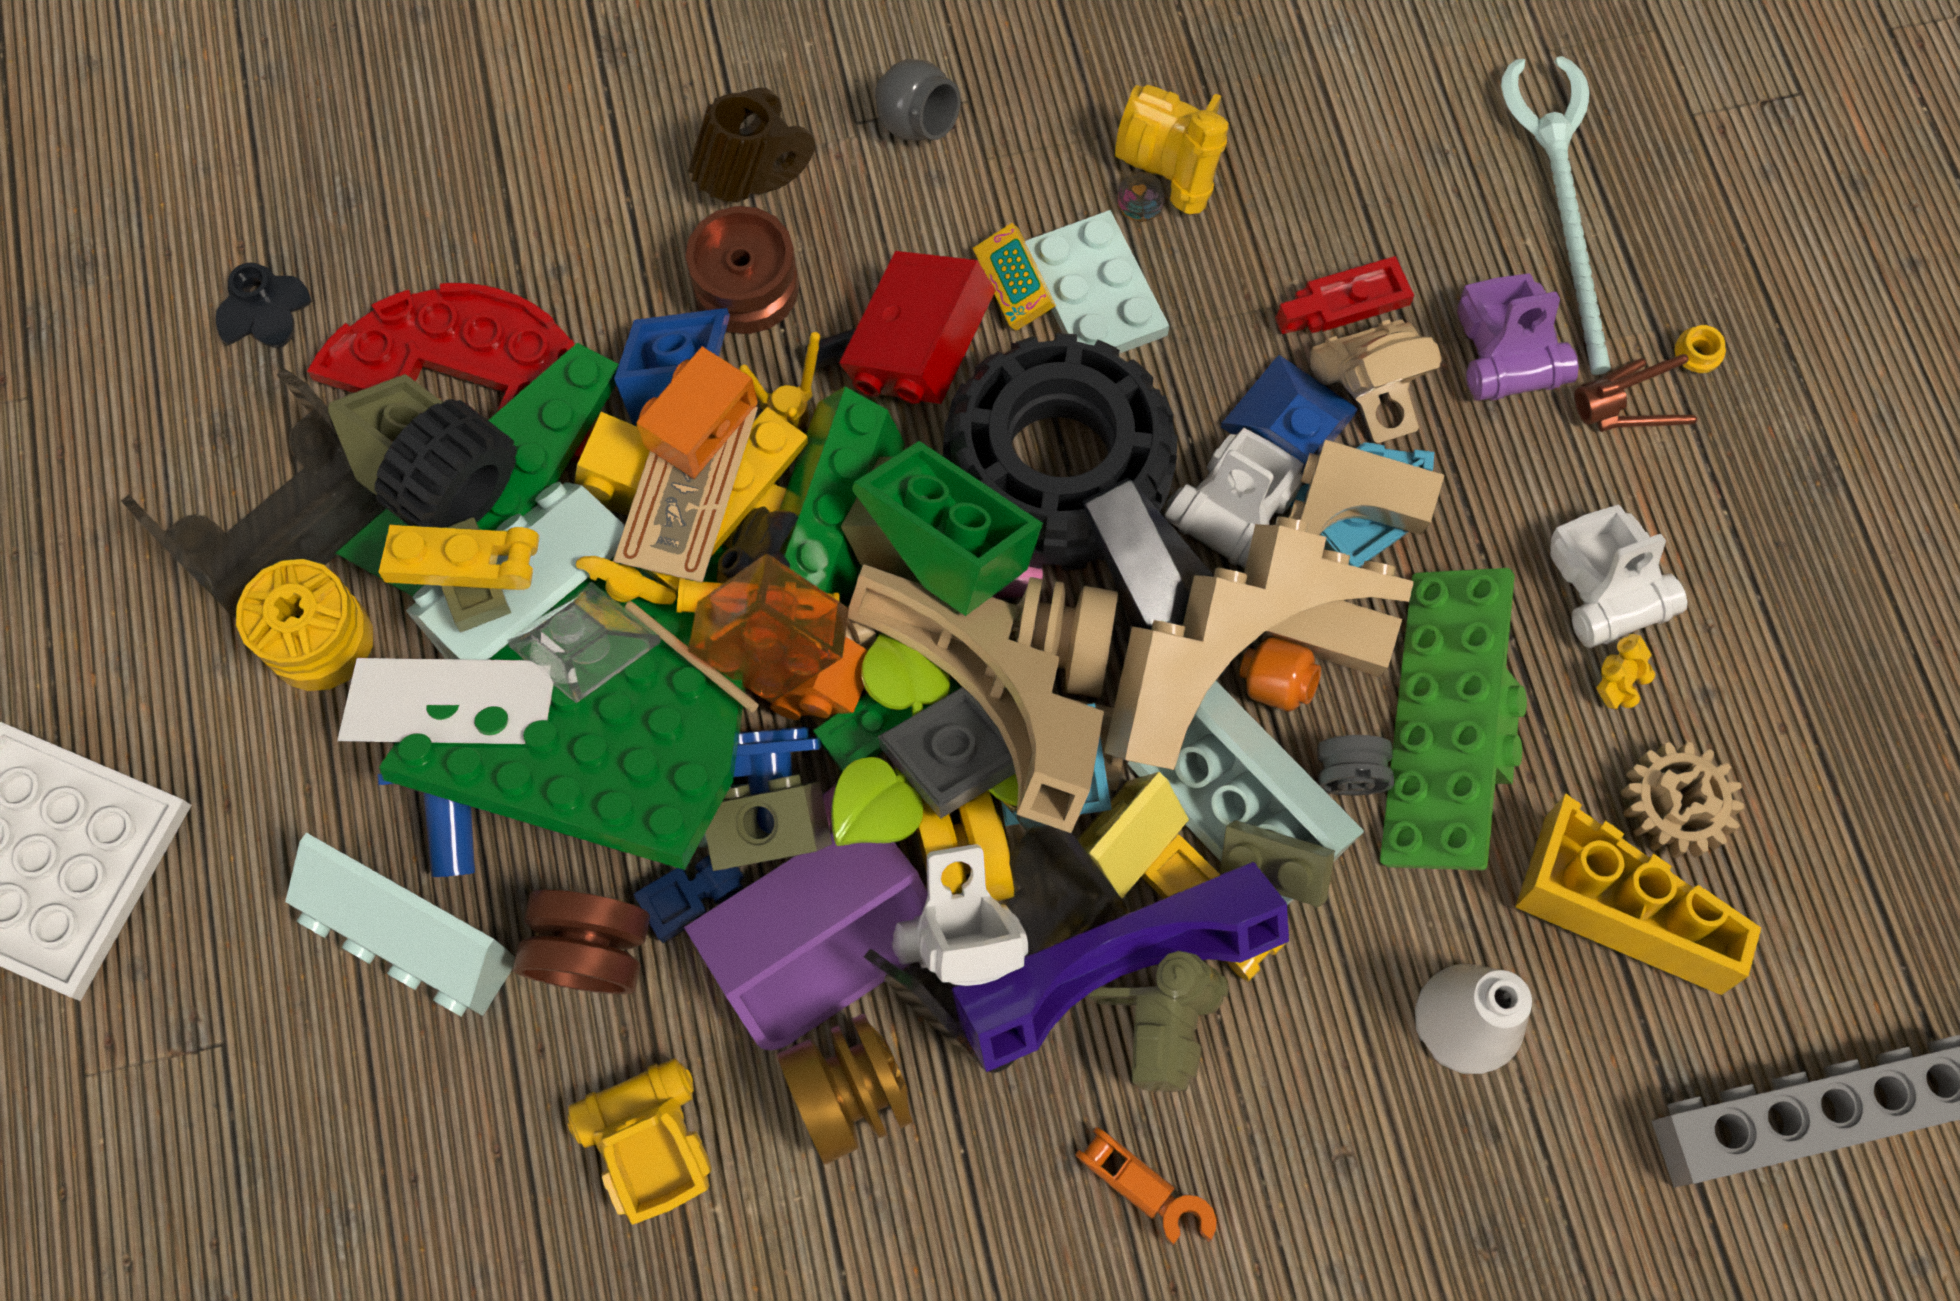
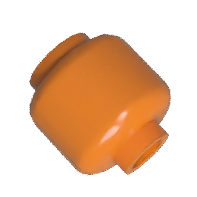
M1276 637L1263 640L1256 650L1249 648L1240 666V677L1246 679L1248 696L1256 702L1286 712L1297 709L1302 703L1307 705L1311 702L1321 676V666L1315 664V657L1309 648Z

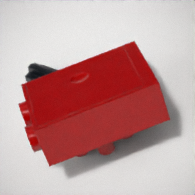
M895 250L857 328L819 341L815 370L839 362L851 378L854 388L864 395L870 397H878L880 394L894 396L912 404H918L920 401L942 404L996 290L978 260Z

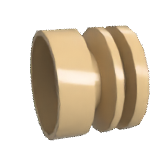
M1030 577L1028 587L1021 601L1017 604L1011 640L1060 657L1057 668L1065 669L1067 693L1101 698L1118 591L1084 586L1076 608L1065 606L1064 582L1056 581L1052 604L1040 602L1043 579Z

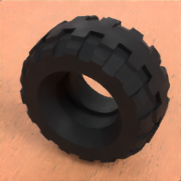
M1056 333L1055 339L1051 341L1038 342L1037 337L1032 336L1011 343V351L1005 354L999 351L991 354L975 367L974 376L969 378L966 384L961 383L951 401L948 419L945 421L943 457L1043 523L1029 566L1041 569L1042 564L1062 565V570L1068 571L1084 569L1087 566V562L1096 559L1105 560L1082 504V501L1126 478L1131 479L1159 512L1169 495L1177 460V435H1175L1173 426L1174 414L1166 395L1162 396L1160 390L1153 387L1154 377L1134 359L1129 362L1119 357L1120 350L1117 347L1098 339L1095 345L1077 342V334ZM1051 417H1063L1079 421L1095 431L1104 442L1108 454L1101 464L1084 474L1072 477H1054L1040 473L1026 465L1015 453L1012 447V440L1023 428L1035 421Z

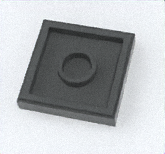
M964 687L878 736L881 750L898 770L905 775L909 783L940 819L1016 773L1013 758L998 727L980 703Z

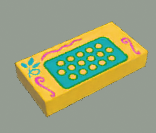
M1010 223L973 247L981 267L996 290L994 295L1009 326L1015 331L1056 306L1019 228L1015 224Z

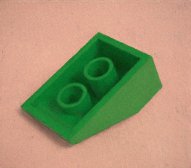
M918 441L854 481L852 491L923 587L964 616H967L1027 571L1043 525L1041 521L921 441Z

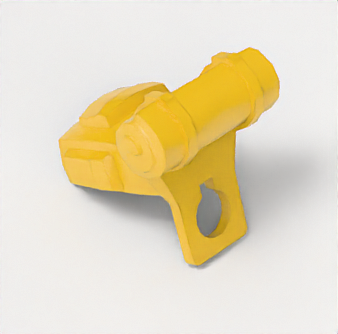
M1135 85L1118 128L1115 157L1146 172L1164 176L1165 179L1171 181L1170 201L1175 208L1187 214L1201 213L1206 208L1208 199L1212 196L1216 168L1221 153L1225 150L1227 144L1226 135L1229 123L1224 117L1217 114L1222 96L1214 94L1206 110H1198L1196 107L1180 101L1179 95L1171 91L1167 92L1151 85H1146L1145 87Z
M676 1058L660 1065L655 1063L647 1067V1071L601 1092L596 1093L593 1091L585 1095V1099L568 1106L569 1123L567 1125L569 1131L577 1143L582 1144L584 1148L596 1145L597 1149L601 1152L607 1167L601 1174L604 1188L607 1190L617 1214H625L631 1225L668 1212L707 1191L710 1186L707 1175L712 1171L708 1155L697 1131L687 1130L681 1109L682 1105L693 1100V1079L690 1071L685 1069L683 1064Z

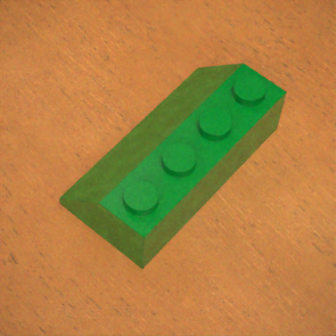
M843 387L817 403L806 434L808 436V444L798 456L779 509L791 511L799 517L779 551L788 559L790 568L765 587L781 589V584L792 585V590L830 594L839 593V606H844L848 612L857 580L863 567L859 563L841 528L857 498L852 491L854 481L872 471L879 457H894L904 451L906 444L887 409L853 390Z

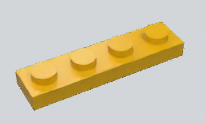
M766 407L753 422L711 556L808 444L807 435L769 407ZM642 569L662 585L678 593L679 579L681 577Z

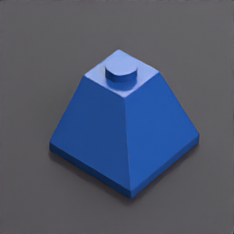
M727 308L633 321L614 380L634 426H637L636 422L639 420V415L644 405L651 398H658L666 389L681 362L691 359L702 346L719 356L730 318Z
M1278 355L1225 418L1221 428L1235 435L1243 428H1246L1276 444L1304 463V470L1309 453L1318 455L1325 439L1334 442L1355 416L1358 408Z

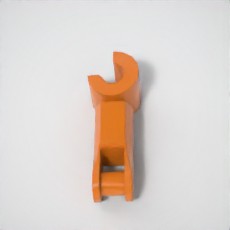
M1097 1126L1092 1132L1096 1136L1084 1152L1078 1150L1075 1153V1156L1085 1166L1151 1219L1157 1213L1162 1216V1229L1165 1238L1172 1246L1181 1235L1178 1219L1185 1213L1195 1215L1200 1223V1235L1208 1242L1212 1240L1216 1231L1217 1219L1213 1208L1206 1200L1193 1195L1174 1198L1171 1195L1175 1189L1173 1185ZM1113 1150L1126 1160L1114 1177L1101 1167Z

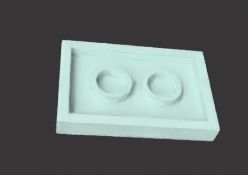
M1111 210L1025 241L1056 304L1051 310L1063 334H1077V342L1095 345L1097 339L1117 347L1120 350L1119 354L1168 336L1170 326Z

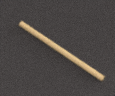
M630 601L625 605L626 611L746 709L754 712L758 708L757 702L635 603Z

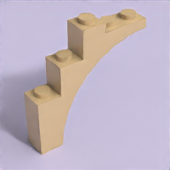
M1277 517L1275 525L1255 524L1244 573L1216 568L1214 577L1194 575L1183 626L1153 620L1151 630L1132 627L1104 753L1127 761L1174 770L1186 731L1207 691L1232 659L1263 632L1298 612L1336 600L1371 597L1409 602L1414 581L1395 577L1396 567L1383 563L1364 561L1363 568L1348 565L1350 555L1324 550L1327 537L1308 533L1309 523Z
M863 565L846 618L885 633L918 651L963 686L980 703L998 727L1013 758L1018 782L1017 815L1072 833L1090 792L1104 711L1052 693L1060 657L1009 640L1017 610L1016 605L991 597L967 616H964L924 588L922 584Z

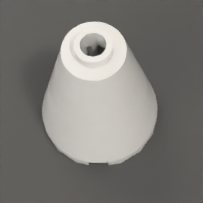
M1458 964L1447 967L1435 974L1421 989L1415 1006L1416 1031L1421 1041H1424L1433 1057L1442 1066L1461 1074H1484L1493 1071L1509 1062L1522 1044L1532 1007L1530 990L1518 975L1509 971L1475 964Z

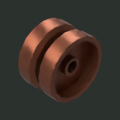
M733 206L717 210L699 222L688 238L685 255L699 310L727 308L730 318L726 331L732 333L752 334L768 330L785 319L797 302L799 289L794 247L786 227L776 216L759 208Z
M564 890L533 891L529 894L524 922L534 932L544 936H532L518 943L512 971L525 978L559 987L595 993L631 994L636 990L641 964L631 954L621 949H632L645 943L650 915L646 910L635 905L593 894Z

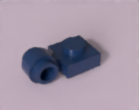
M708 855L696 864L695 869L698 874L695 875V879L690 881L683 869L676 868L633 895L641 909L649 913V923L657 938L662 943H665L685 931V926L708 912L701 899L704 897L708 899L713 898L715 904L720 905L744 889L741 883L744 876L739 867L713 871L710 855Z

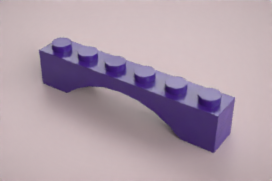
M1251 862L1185 891L1175 893L1142 909L1127 913L1092 930L1077 934L1068 940L1037 953L1024 957V967L1010 972L995 981L981 985H958L953 987L952 992L960 1026L985 1071H991L1039 1050L1054 1025L1072 1006L1093 990L1122 975L1149 966L1159 965L1167 954L1182 951L1195 954L1202 960L1241 963L1289 942L1287 903L1257 865Z

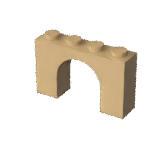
M1325 439L1318 455L1309 453L1300 482L1309 484L1304 502L1295 499L1289 518L1309 523L1307 532L1320 535L1326 528L1339 521L1353 518L1368 519L1422 535L1431 523L1445 475ZM1336 600L1298 612L1265 631L1261 641L1270 637L1283 639L1309 648L1316 658L1380 677L1388 669L1402 619L1351 604L1344 600Z

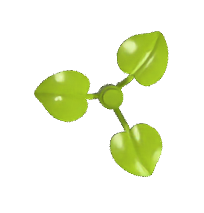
M885 633L879 634L874 644L866 653L861 666L864 687L874 700L887 708L895 710L911 706L912 716L923 710L922 704L932 705L946 697L949 692L950 678L947 672L918 651ZM868 757L852 762L842 772L832 799L831 821L835 844L837 846H844L856 843H891L906 839L917 830L922 821L923 803L921 795L898 768L893 771L891 766L880 758ZM1016 773L988 791L997 799L1017 806L1018 782Z

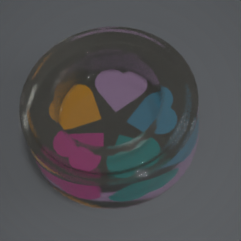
M1137 172L1128 175L1122 180L1118 190L1117 204L1125 217L1133 221L1145 222L1154 219L1161 213L1165 200V188L1156 176L1145 172Z

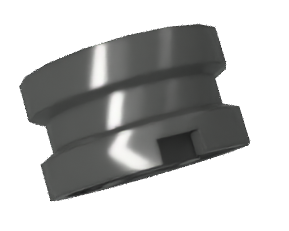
M1371 735L1338 736L1320 742L1317 746V759L1323 764V770L1318 774V785L1326 793L1344 796L1372 795L1390 790L1394 786V772L1391 768H1388V762L1393 757L1392 743L1385 738Z

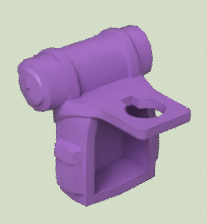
M1530 273L1493 278L1465 285L1458 304L1457 314L1464 327V332L1468 338L1473 339L1480 357L1469 363L1466 372L1467 386L1474 400L1490 399L1493 401L1502 399L1505 396L1535 390H1550L1559 388L1562 384L1575 382L1578 377L1579 364L1577 355L1569 342L1558 343L1557 333L1554 328L1560 297L1557 292L1546 293L1542 285L1535 282Z

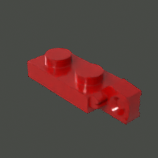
M1396 256L1307 282L1306 288L1295 293V300L1279 305L1275 320L1282 334L1300 331L1307 326L1311 333L1321 330L1324 332L1410 306L1415 295Z

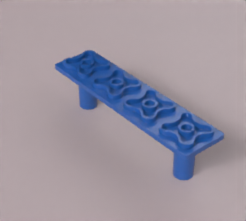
M810 727L740 732L734 777L747 776L750 794L769 791L768 780L792 775L791 752L820 749L822 747L820 737L811 736ZM377 774L378 785L394 784L384 781L382 774ZM423 792L431 877H449L475 873L471 806ZM760 807L757 813V822L763 831L771 834L774 829L773 815L768 809Z

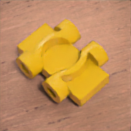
M1629 634L1628 637L1621 639L1617 644L1619 654H1610L1603 662L1601 668L1602 680L1596 689L1607 708L1617 709L1619 705L1624 708L1636 706L1640 701V695L1636 688L1632 686L1633 683L1636 681L1640 685H1645L1652 682L1656 676L1652 666L1648 663L1652 654L1641 635Z

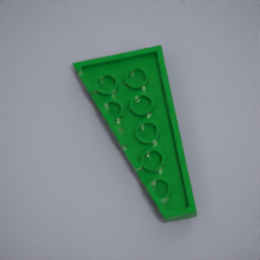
M577 342L488 420L514 441L517 454L514 470L503 493L489 512L477 522L480 530L496 531L510 517L516 514L526 515L538 505L535 500L536 497L547 487L559 480L615 388L616 382L614 378L619 366L618 363ZM385 509L338 550L336 554L382 579L379 574V568L389 525H408L391 511ZM389 583L412 597L424 586L421 584Z

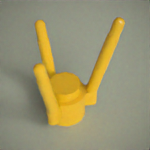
M812 332L810 335L801 385L798 387L784 385L774 390L772 394H769L747 365L742 364L739 367V370L752 377L760 408L764 410L766 407H769L800 431L804 429L809 421L807 401L813 395L811 386L819 350L820 334L818 332Z

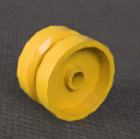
M987 790L956 809L958 824L954 825L949 814L940 819L926 801L921 798L923 818L916 830L926 874L927 855L929 852L978 844L984 852L985 886L988 893L996 901L1014 897L1007 840L989 791ZM954 862L949 864L942 872L941 882L950 888L952 895L962 893V885L967 881L965 874L971 873L970 865L965 862Z

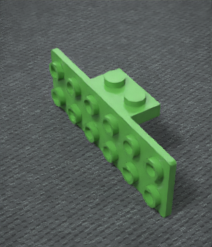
M1510 568L1415 573L1412 576V581L1414 582L1409 600L1392 750L1393 757L1390 767L1394 772V786L1388 790L1380 856V862L1386 867L1485 870L1488 866L1495 784H1513L1514 767L1520 766L1522 761V742L1519 735H1517L1519 717H1524L1527 708V697L1524 687L1518 683L1506 668L1515 578Z

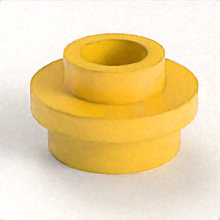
M1699 325L1685 330L1675 343V355L1686 354L1689 358L1688 362L1682 366L1696 373H1708L1715 370L1723 361L1726 353L1723 335L1717 329L1708 325ZM1694 348L1702 350L1704 355L1698 353Z

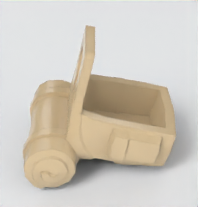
M1389 319L1378 323V327L1339 339L1337 336L1326 339L1325 343L1313 346L1311 349L1310 367L1314 376L1321 384L1329 385L1337 382L1343 384L1360 407L1371 442L1378 444L1418 430L1419 425L1408 392L1410 381L1440 367L1442 361L1438 345L1433 341L1432 337L1419 336L1410 322L1405 323L1403 319L1390 322ZM1387 393L1388 400L1395 402L1401 410V421L1395 428L1383 427L1376 418V410L1381 403L1379 399L1381 394Z

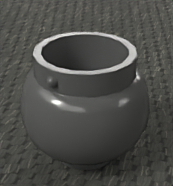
M905 59L894 64L880 78L875 91L877 114L881 123L892 134L904 140L922 141L926 138L938 140L946 136L953 128L961 106L958 86L952 80L947 79L945 73L937 66L926 60Z

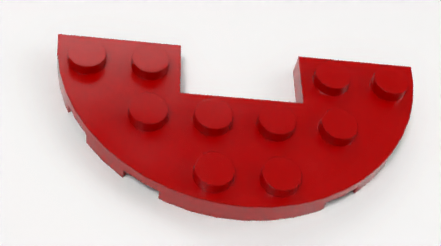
M440 283V289L414 294L408 289L372 304L373 311L357 320L351 326L347 323L343 324L326 341L313 359L307 372L314 381L356 393L404 374L416 382L422 367L505 392L497 410L498 412L573 347L575 343L572 339L570 340L547 312L516 294L480 284ZM596 419L570 461L579 462L596 424Z

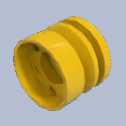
M306 559L284 560L261 570L245 586L237 603L236 627L243 643L289 686L306 691L330 690L343 684L353 677L357 658H368L373 647V625L365 608L350 593V590L341 579L323 564Z

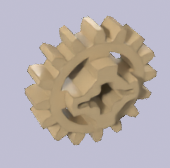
M1668 742L1662 745L1657 750V753L1649 750L1638 759L1641 765L1636 764L1627 772L1626 776L1634 783L1628 784L1622 789L1621 796L1633 800V805L1623 811L1624 817H1637L1640 824L1633 832L1636 836L1643 835L1646 832L1653 836L1650 846L1652 850L1656 851L1666 843L1670 845V853L1673 858L1683 855L1687 849H1689L1694 858L1700 857L1708 852V847L1715 850L1726 843L1725 835H1729L1739 828L1740 824L1731 816H1735L1744 810L1745 804L1732 799V794L1742 788L1741 783L1726 781L1724 776L1729 772L1731 766L1726 763L1715 767L1711 763L1714 756V751L1708 749L1701 756H1696L1692 742L1685 743L1677 752L1672 743ZM1669 769H1682L1684 772L1676 774ZM1684 787H1686V789H1685V791H1684V793H1683V795H1682L1681 792H1680V790H1682ZM1683 805L1685 809L1679 812L1681 806ZM1684 825H1689L1694 829L1700 826L1704 828V830L1696 832L1681 831L1680 829Z

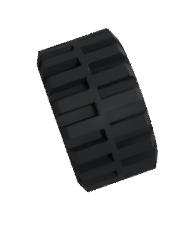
M445 400L443 403H437L429 407L425 412L420 413L401 431L391 444L376 474L378 476L374 490L377 493L376 498L379 503L408 526L446 528L473 517L477 523L494 506L509 482L516 463L517 448L514 445V441L507 434L461 400Z

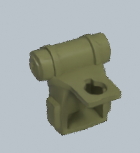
M1177 951L1167 954L1159 963L1156 973L1157 986L1097 988L1086 996L1101 1005H1136L1132 1082L1146 1091H1187L1190 1079L1197 1077L1201 1059V1045L1194 1041L1198 1016L1215 1013L1222 1005L1224 997H1228L1229 983L1226 977L1222 976L1214 967L1207 965L1199 956Z

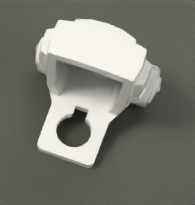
M1243 428L1237 435L1230 434L1212 454L1207 466L1209 474L1197 488L1186 484L1175 491L1167 501L1164 518L1178 527V531L1185 535L1188 534L1227 558L1236 567L1240 565L1245 568L1255 524L1269 525V521L1275 513L1283 514L1289 508L1303 483L1300 480L1304 463L1276 444Z
M1620 505L1595 511L1563 524L1555 529L1551 537L1550 556L1553 562L1561 571L1565 580L1573 583L1584 602L1583 605L1575 608L1572 612V625L1579 640L1588 648L1602 643L1610 644L1623 635L1655 623L1662 624L1687 609V597L1682 584L1672 573L1661 574L1659 562L1666 543L1665 538L1662 534L1650 537L1632 514L1625 513Z
M973 844L929 852L927 855L928 896L922 914L915 916L913 920L898 922L893 933L892 948L900 963L903 965L919 962L921 968L927 967L931 972H935L942 982H950L951 984L962 986L981 985L995 981L1010 972L1024 967V956L1028 954L1027 935L1015 914L1005 904H999L986 890L984 852L981 846ZM965 862L970 865V877L962 885V893L952 895L950 888L941 882L942 872L951 863Z

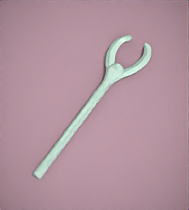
M1563 56L1556 57L1554 63L1566 72L1570 80V103L1564 116L1562 113L1552 112L1545 114L1539 119L1526 105L1521 96L1518 80L1519 74L1524 69L1525 59H1516L1508 65L1503 74L1501 83L1502 94L1513 116L1535 135V139L1545 149L1551 160L1550 166L1553 172L1554 185H1556L1555 192L1558 198L1559 211H1561V222L1564 226L1563 233L1564 237L1566 236V248L1569 252L1568 258L1569 263H1571V273L1574 277L1573 284L1574 289H1576L1577 303H1579V314L1582 318L1581 325L1582 329H1584V340L1587 344L1586 350L1590 371L1593 375L1604 374L1611 370L1607 346L1604 343L1606 341L1604 331H1602V321L1599 317L1600 311L1597 305L1596 291H1594V281L1591 277L1592 271L1589 265L1588 251L1586 252L1587 247L1583 237L1584 231L1581 225L1580 212H1578V200L1575 197L1576 190L1575 186L1573 187V175L1570 172L1571 165L1570 161H1568V146L1572 135L1582 122L1589 103L1588 81L1583 72L1571 60Z

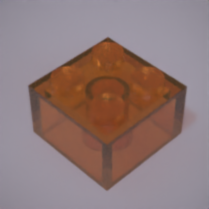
M765 554L697 602L688 652L733 680H742L743 686L772 703L843 658L849 608L769 554Z

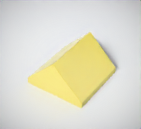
M1160 772L1127 781L1110 800L1112 810L1101 811L1061 857L1072 868L1121 900L1189 821L1170 783Z

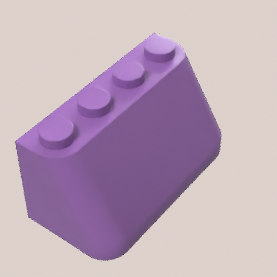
M832 832L830 834L832 845L817 852L796 855L684 927L723 993L760 1048L777 1050L791 1044L912 964L902 965L892 948L893 933L898 922L913 920L915 916L922 914L928 892L917 870L895 842L856 843L837 846Z

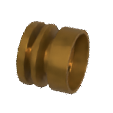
M864 1013L851 1019L861 1041L860 1044L849 1048L839 1025L831 1028V1037L836 1055L828 1059L824 1058L811 1039L776 1054L799 1112L825 1165L859 1149L854 1122L865 1118L879 1139L886 1136V1130L877 1111L887 1106H890L900 1129L913 1123L909 1113L908 1088L886 1039L869 1023Z

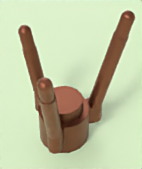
M1681 354L1634 373L1646 366V360L1640 358L1598 380L1582 384L1574 392L1575 406L1580 419L1586 425L1597 422L1600 432L1616 427L1695 424L1698 420L1695 415L1618 416L1620 410L1625 409L1627 406V397L1624 389L1687 363L1688 356Z

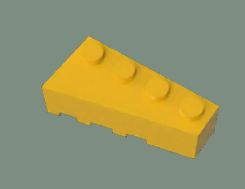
M601 412L576 469L575 484L582 485L608 510L626 516L629 515L650 450L644 446L638 427ZM773 484L747 516L763 506L769 512L779 510L786 489ZM741 523L723 542L726 547H732L733 537Z
M1565 793L1544 819L1515 908L1719 995H1723L1749 976L1761 927L1699 884L1693 888L1670 871L1672 867L1670 864L1655 854L1651 857L1645 855L1622 839L1624 836L1623 832L1607 821L1600 824L1580 810L1581 803Z

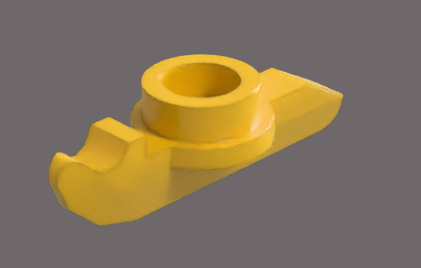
M583 556L576 561V567L587 571L591 579L595 581L597 578L605 580L607 593L616 601L629 602L632 599L641 597L654 604H672L677 597V592L642 576L633 566L617 564L598 556Z

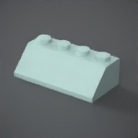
M556 482L536 497L535 500L538 505L526 515L516 514L504 521L496 529V531H508L513 527H524L534 530L540 535L538 551L534 556H531L529 563L533 568L531 586L525 590L503 589L512 613L460 633L454 623L442 587L439 585H424L413 596L416 603L409 607L406 612L444 658L488 660L590 576L587 571L576 567L577 559L583 556H598L610 560L615 556L625 525L582 485L568 482L562 485L561 482ZM498 555L496 564L501 565L502 562L507 561L508 556Z
M1217 681L1207 691L1186 731L1174 770L1132 761L1127 763L1139 777L1160 772L1167 778L1189 819L1185 825L1220 861L1226 826L1234 820L1335 850L1334 861L1364 832ZM1282 896V898L1286 901L1287 905L1294 900Z
M305 833L300 840L285 901L302 912L296 922L323 938L327 936L331 929L347 938L341 948L369 964L376 955L393 964L387 972L389 976L414 990L417 989L421 981L438 990L433 1001L461 1017L467 1008L481 1016L484 1015L513 969L515 956L490 936L312 835Z

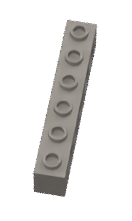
M1960 1035L1928 1042L1927 1046L1930 1054L1913 1057L1910 1047L1875 1055L1879 1066L1861 1070L1858 1059L1824 1067L1827 1078L1809 1082L1806 1072L1772 1080L1774 1091L1758 1095L1753 1084L1719 1092L1723 1103L1704 1107L1701 1097L1668 1104L1670 1116L1653 1120L1652 1124L1673 1187L1708 1181L1960 1120ZM1927 1072H1930L1938 1082V1095L1934 1094L1928 1087L1926 1080ZM1875 1083L1880 1085L1886 1093V1108L1882 1107L1874 1096ZM1823 1095L1828 1097L1834 1104L1836 1111L1834 1121L1828 1119L1822 1111L1821 1099ZM1771 1107L1777 1110L1783 1119L1784 1128L1781 1135L1772 1129L1768 1121V1112ZM1718 1119L1723 1121L1731 1131L1732 1140L1728 1148L1722 1145L1716 1137L1715 1124Z

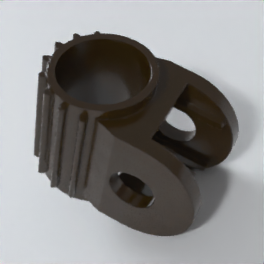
M755 88L741 93L725 94L715 98L713 104L707 105L688 172L692 174L691 182H696L699 186L698 190H704L709 194L710 198L715 197L723 202H741L748 199L749 194L767 193L779 189L794 180L811 160L815 149V140L804 127H789L780 117L781 101L772 90L768 88ZM757 114L751 124L740 129L742 122L748 116ZM790 151L788 157L781 164L773 166L778 157Z

